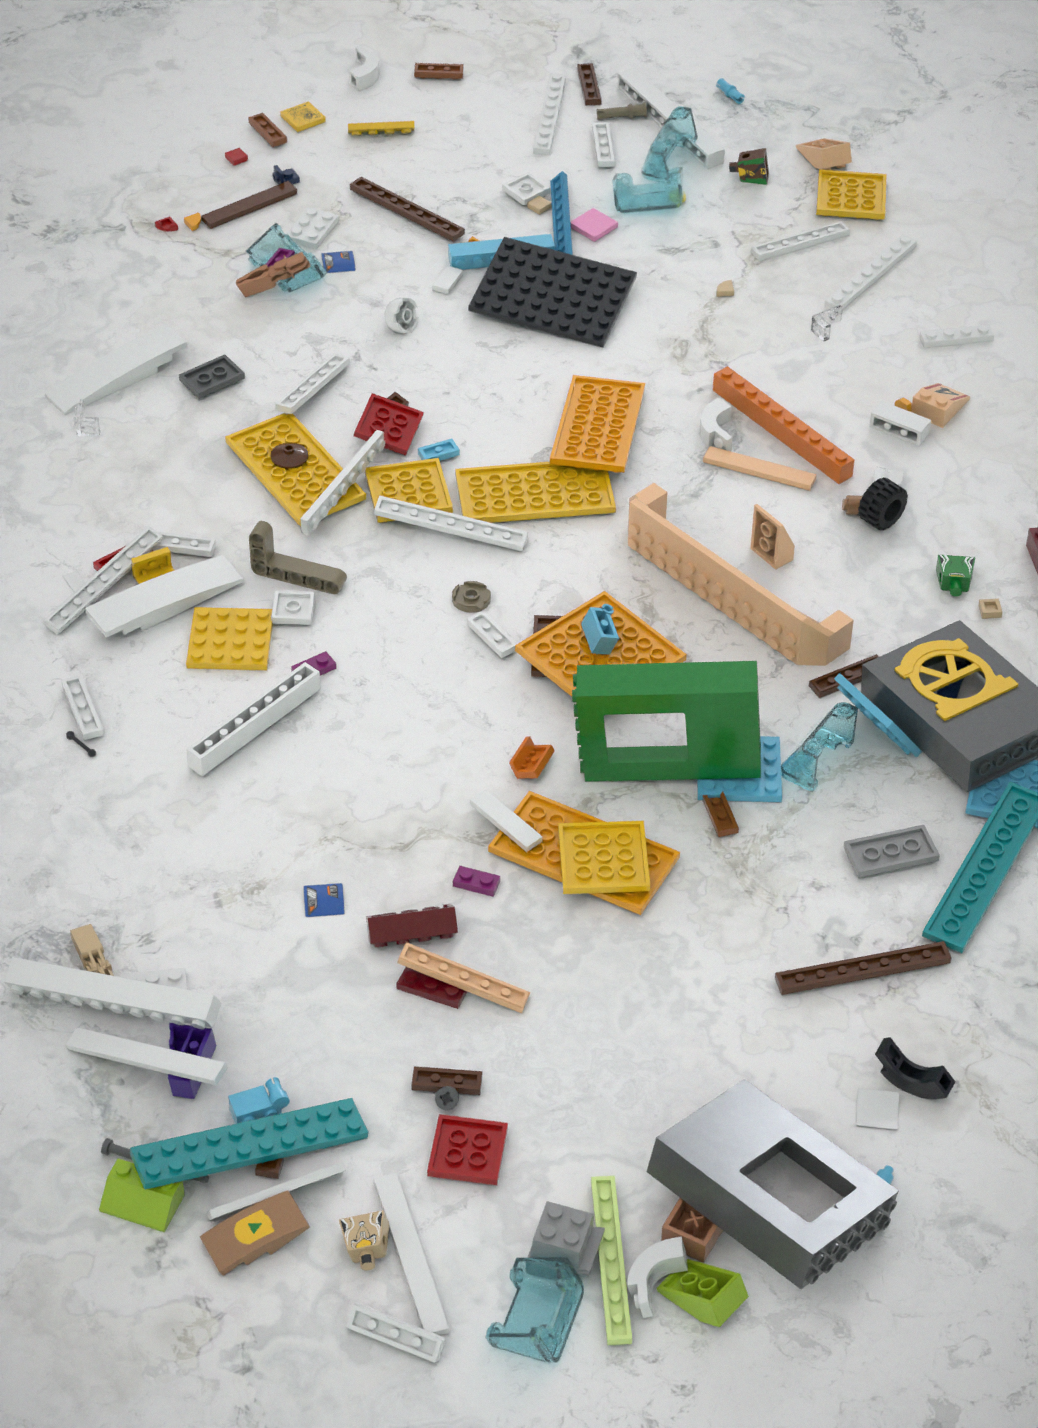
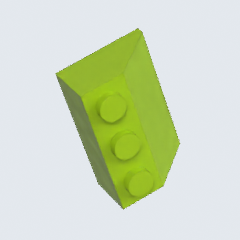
M118 1158L107 1176L99 1212L165 1233L185 1196L183 1181L144 1189L134 1163Z

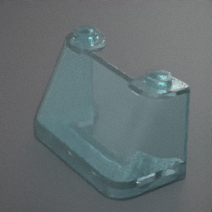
M676 107L651 144L641 168L644 179L670 184L672 181V173L669 172L666 164L676 146L684 148V143L688 141L695 143L698 138L691 108Z
M683 167L671 168L667 173V182L634 185L633 178L628 173H616L612 179L615 207L620 213L678 208L683 202Z
M274 223L246 250L250 256L248 260L254 266L258 265L259 267L266 264L279 248L294 250L295 254L303 252L311 266L294 274L295 279L289 277L285 280H278L277 285L283 292L288 291L290 293L323 278L327 274L316 256L311 252H305L288 234L282 231L281 226L277 223Z
M846 702L837 703L811 728L781 764V776L813 792L818 786V780L816 779L818 758L825 746L835 750L838 745L843 744L846 748H850L854 743L858 707Z
M567 1257L516 1258L513 1268L510 1270V1280L517 1289L504 1324L493 1322L487 1329L485 1338L492 1347L543 1362L557 1363L563 1353L584 1295L583 1282Z

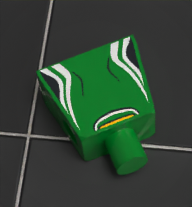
M938 554L936 573L940 589L950 591L952 596H960L962 592H968L973 575L975 557Z

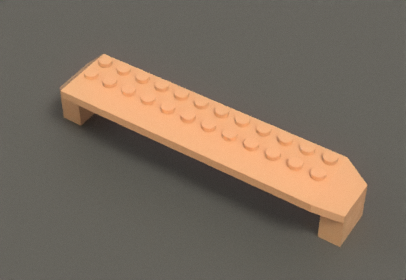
M652 483L629 498L628 546L671 575L672 578L681 582L688 589L698 594L702 599L712 604L716 609H719L729 618L739 623L743 628L756 635L757 638L780 652L787 659L797 665L826 666L850 649L854 621L852 618L837 610L819 623L788 605L667 521L668 492Z

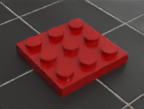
M372 393L355 429L354 437L368 441L376 430L384 432V448L406 456L424 412Z
M439 1114L427 1176L497 1185L508 1123Z

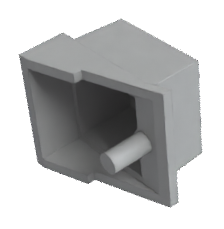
M547 1201L527 1257L526 1272L551 1276L553 1274L589 1277L605 1228L593 1226V1213Z

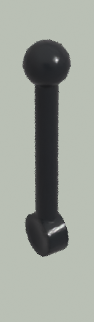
M73 731L66 733L67 739L74 740L88 752L90 757L96 755V751L90 749L76 738Z

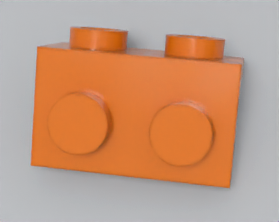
M526 736L509 764L517 779L538 778L555 750L552 745H534L531 737Z

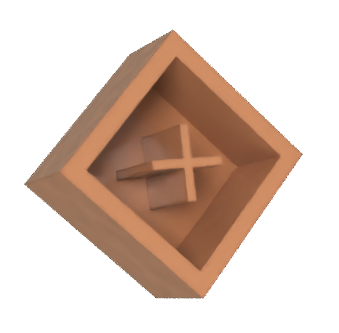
M679 1198L662 1226L661 1241L682 1237L686 1255L704 1263L723 1230Z

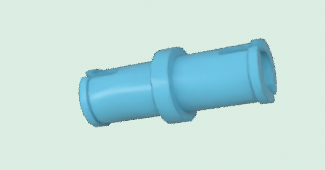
M723 78L717 81L716 87L721 89L725 96L731 97L737 104H741L744 101L745 95L736 90L734 85H730Z

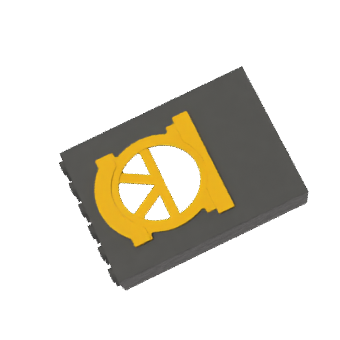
M959 620L862 665L861 693L890 718L921 751L966 792H970L1038 758V686L962 621ZM954 657H960L969 666L957 671ZM946 659L949 674L928 667ZM975 672H978L985 678L983 689L976 695L968 698L953 699L933 693ZM919 673H925L941 679L924 686L920 680Z

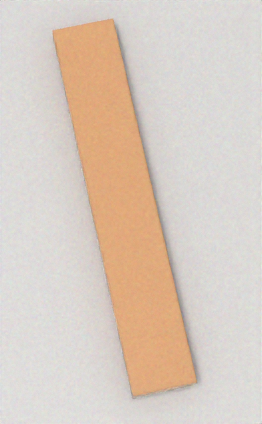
M709 446L703 457L704 463L809 491L816 480V474L712 446Z
M407 942L398 958V964L519 1013L523 1012L530 992Z

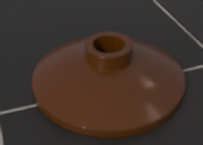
M282 443L271 451V460L276 466L281 468H297L308 460V451L303 445L298 443Z

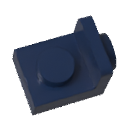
M274 165V172L272 173L274 182L281 184L289 181L292 185L300 183V177L293 168L282 171L278 165Z

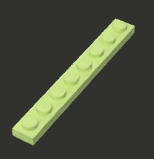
M615 1176L591 1177L595 1227L605 1228L598 1248L607 1345L632 1344Z

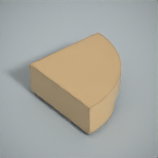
M732 280L724 281L718 285L716 297L734 296Z

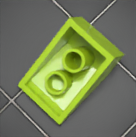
M687 1259L688 1271L671 1273L656 1288L657 1292L699 1321L720 1327L749 1297L740 1273Z

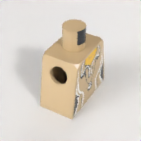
M384 1210L339 1219L346 1248L352 1262H360L361 1269L363 1270L374 1269L375 1259L385 1257L387 1254L389 1221Z

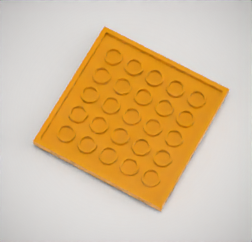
M603 591L515 645V651L571 697L572 690L576 689V687H573V674H577V665L683 663L687 658L686 653L606 591ZM603 604H609L613 607L612 610L614 612L611 618L619 639L610 655L591 653L581 625L590 607L601 608Z

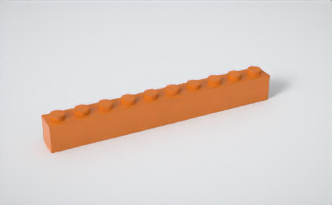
M728 366L714 373L713 391L836 483L841 484L853 477L855 459Z

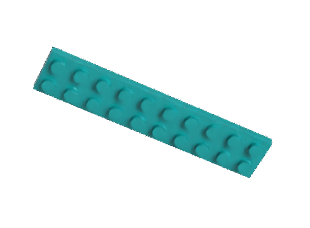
M1009 782L926 924L922 937L936 943L944 941L948 948L963 953L1038 821V792Z
M348 1098L130 1147V1155L144 1189H150L367 1139L369 1132L353 1099Z

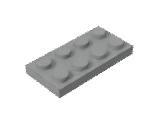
M925 825L844 841L843 846L858 878L939 861L940 857Z

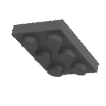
M225 354L179 374V381L198 399L245 379V372Z

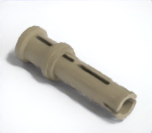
M646 102L638 105H632L631 103L626 107L597 109V120L627 116L630 119L636 116L647 117Z

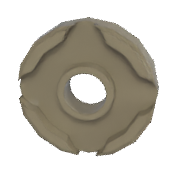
M466 581L463 585L459 586L458 584L452 591V602L461 611L468 613L479 612L490 604L491 592L483 583Z

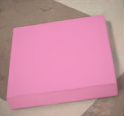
M594 208L570 222L573 230L594 242L618 227L617 221Z

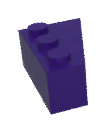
M169 1022V1047L171 1050L212 1059L217 1046L212 1028L198 1029L191 1025H177ZM168 1074V1081L173 1096L195 1099L202 1082Z

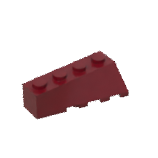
M444 904L443 908L434 906L424 907L422 911L411 909L401 911L399 914L391 912L366 916L368 940L375 947L388 946L387 942L396 941L397 945L405 944L406 942L410 943L409 939L418 938V942L429 941L431 936L440 935V939L452 938L453 933H458L455 906L452 904Z

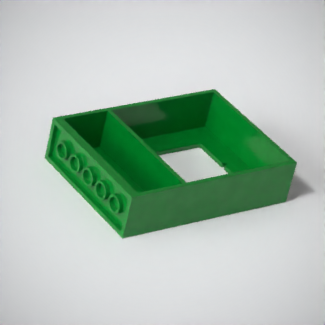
M757 661L577 665V674H573V687H576V689L572 690V702H576L574 704V717H578V719H575V729L579 731L577 733V745H581V747L578 749L579 759H583V761H580V773H584L585 782L761 778ZM685 714L687 745L607 747L604 715Z

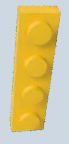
M414 121L348 123V133H352L354 136L362 135L361 133L368 132L369 135H376L378 132L394 134L395 131H401V133L406 134L411 133L415 128Z

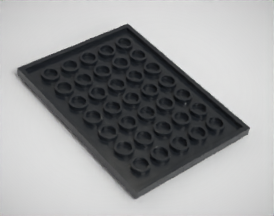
M504 237L468 306V311L604 348L636 280L637 272Z

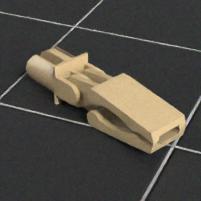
M88 924L70 930L71 939L84 969L86 968V971L114 976L112 966L108 960H105L103 946L92 925Z

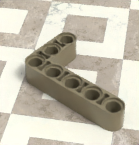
M259 521L249 535L251 569L259 576L329 594H338L347 580L346 573L341 569L275 553L273 529L268 522Z

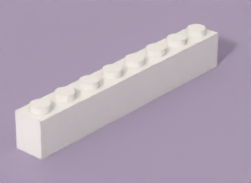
M306 662L300 665L186 749L188 767L204 776L321 689L320 672Z

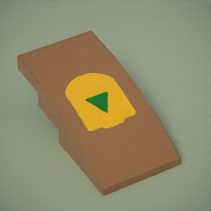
M287 1190L238 1212L202 1234L200 1238L217 1269L224 1276L243 1262L249 1265L266 1252L272 1255L310 1228V1225L291 1193Z

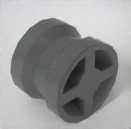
M451 1086L442 1087L435 1095L436 1105L443 1110L453 1109L459 1102L458 1091Z

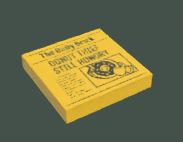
M309 101L280 111V116L297 132L326 122V117Z

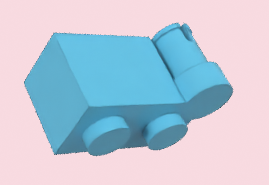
M603 604L601 608L590 607L581 623L591 653L610 655L619 639L611 618L614 610H612L613 607L609 604Z
M271 1078L265 1083L266 1088L262 1085L228 1096L229 1110L235 1124L282 1113V1109L289 1104L290 1100L286 1091L282 1089L279 1078H273L275 1084L272 1083Z

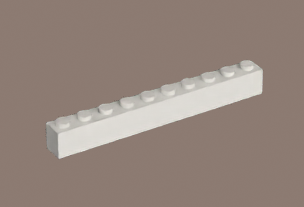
M635 68L618 73L617 87L637 105L646 102L647 114L706 169L724 163L725 149L645 78L642 73Z
M12 957L4 979V983L10 987V991L22 995L23 992H26L36 998L47 996L57 1002L68 1000L70 1003L82 1006L84 1003L98 1010H102L103 1007L110 1008L111 1011L119 1014L125 1011L130 1012L131 1015L136 1017L150 1016V1018L156 1021L167 1019L177 1025L188 1023L198 1029H204L205 1027L213 1028L221 1006V1002L213 994Z

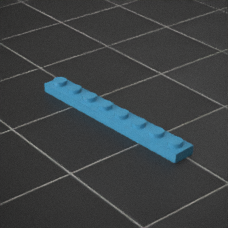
M562 171L550 181L554 245L556 251L573 255L567 174Z

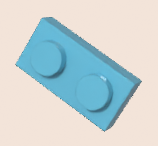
M448 439L418 448V455L421 460L439 458V461L459 456L460 449L453 439Z

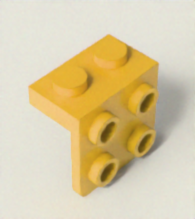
M168 547L131 558L133 577L138 584L175 571L172 567L171 552Z

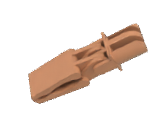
M303 252L288 258L284 255V259L276 262L273 266L268 267L264 264L237 279L236 285L242 294L248 297L274 288L276 286L275 282L278 280H285L289 277L295 279L294 274L308 269L311 264Z

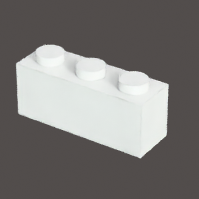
M883 401L871 412L870 427L917 446H920L929 435L931 420Z

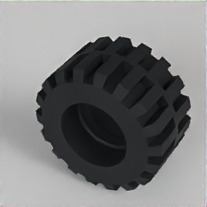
M886 477L879 478L863 494L858 507V515L880 531L886 530L895 524L904 512L908 499L907 491Z

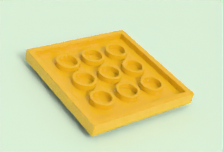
M819 169L816 215L885 220L887 174Z
M439 458L366 467L364 472L374 509L379 496H384L453 513V505ZM376 515L378 523L395 521L393 519Z
M194 607L186 660L187 669L267 670L273 627L271 621L272 609Z
M644 821L558 823L563 894L650 891Z

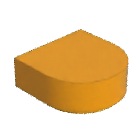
M900 398L895 401L896 407L911 412L912 403L906 398Z

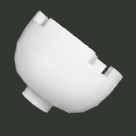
M396 298L389 302L385 310V321L391 330L397 333H407L415 329L418 322L415 311L418 307L415 301L411 298Z

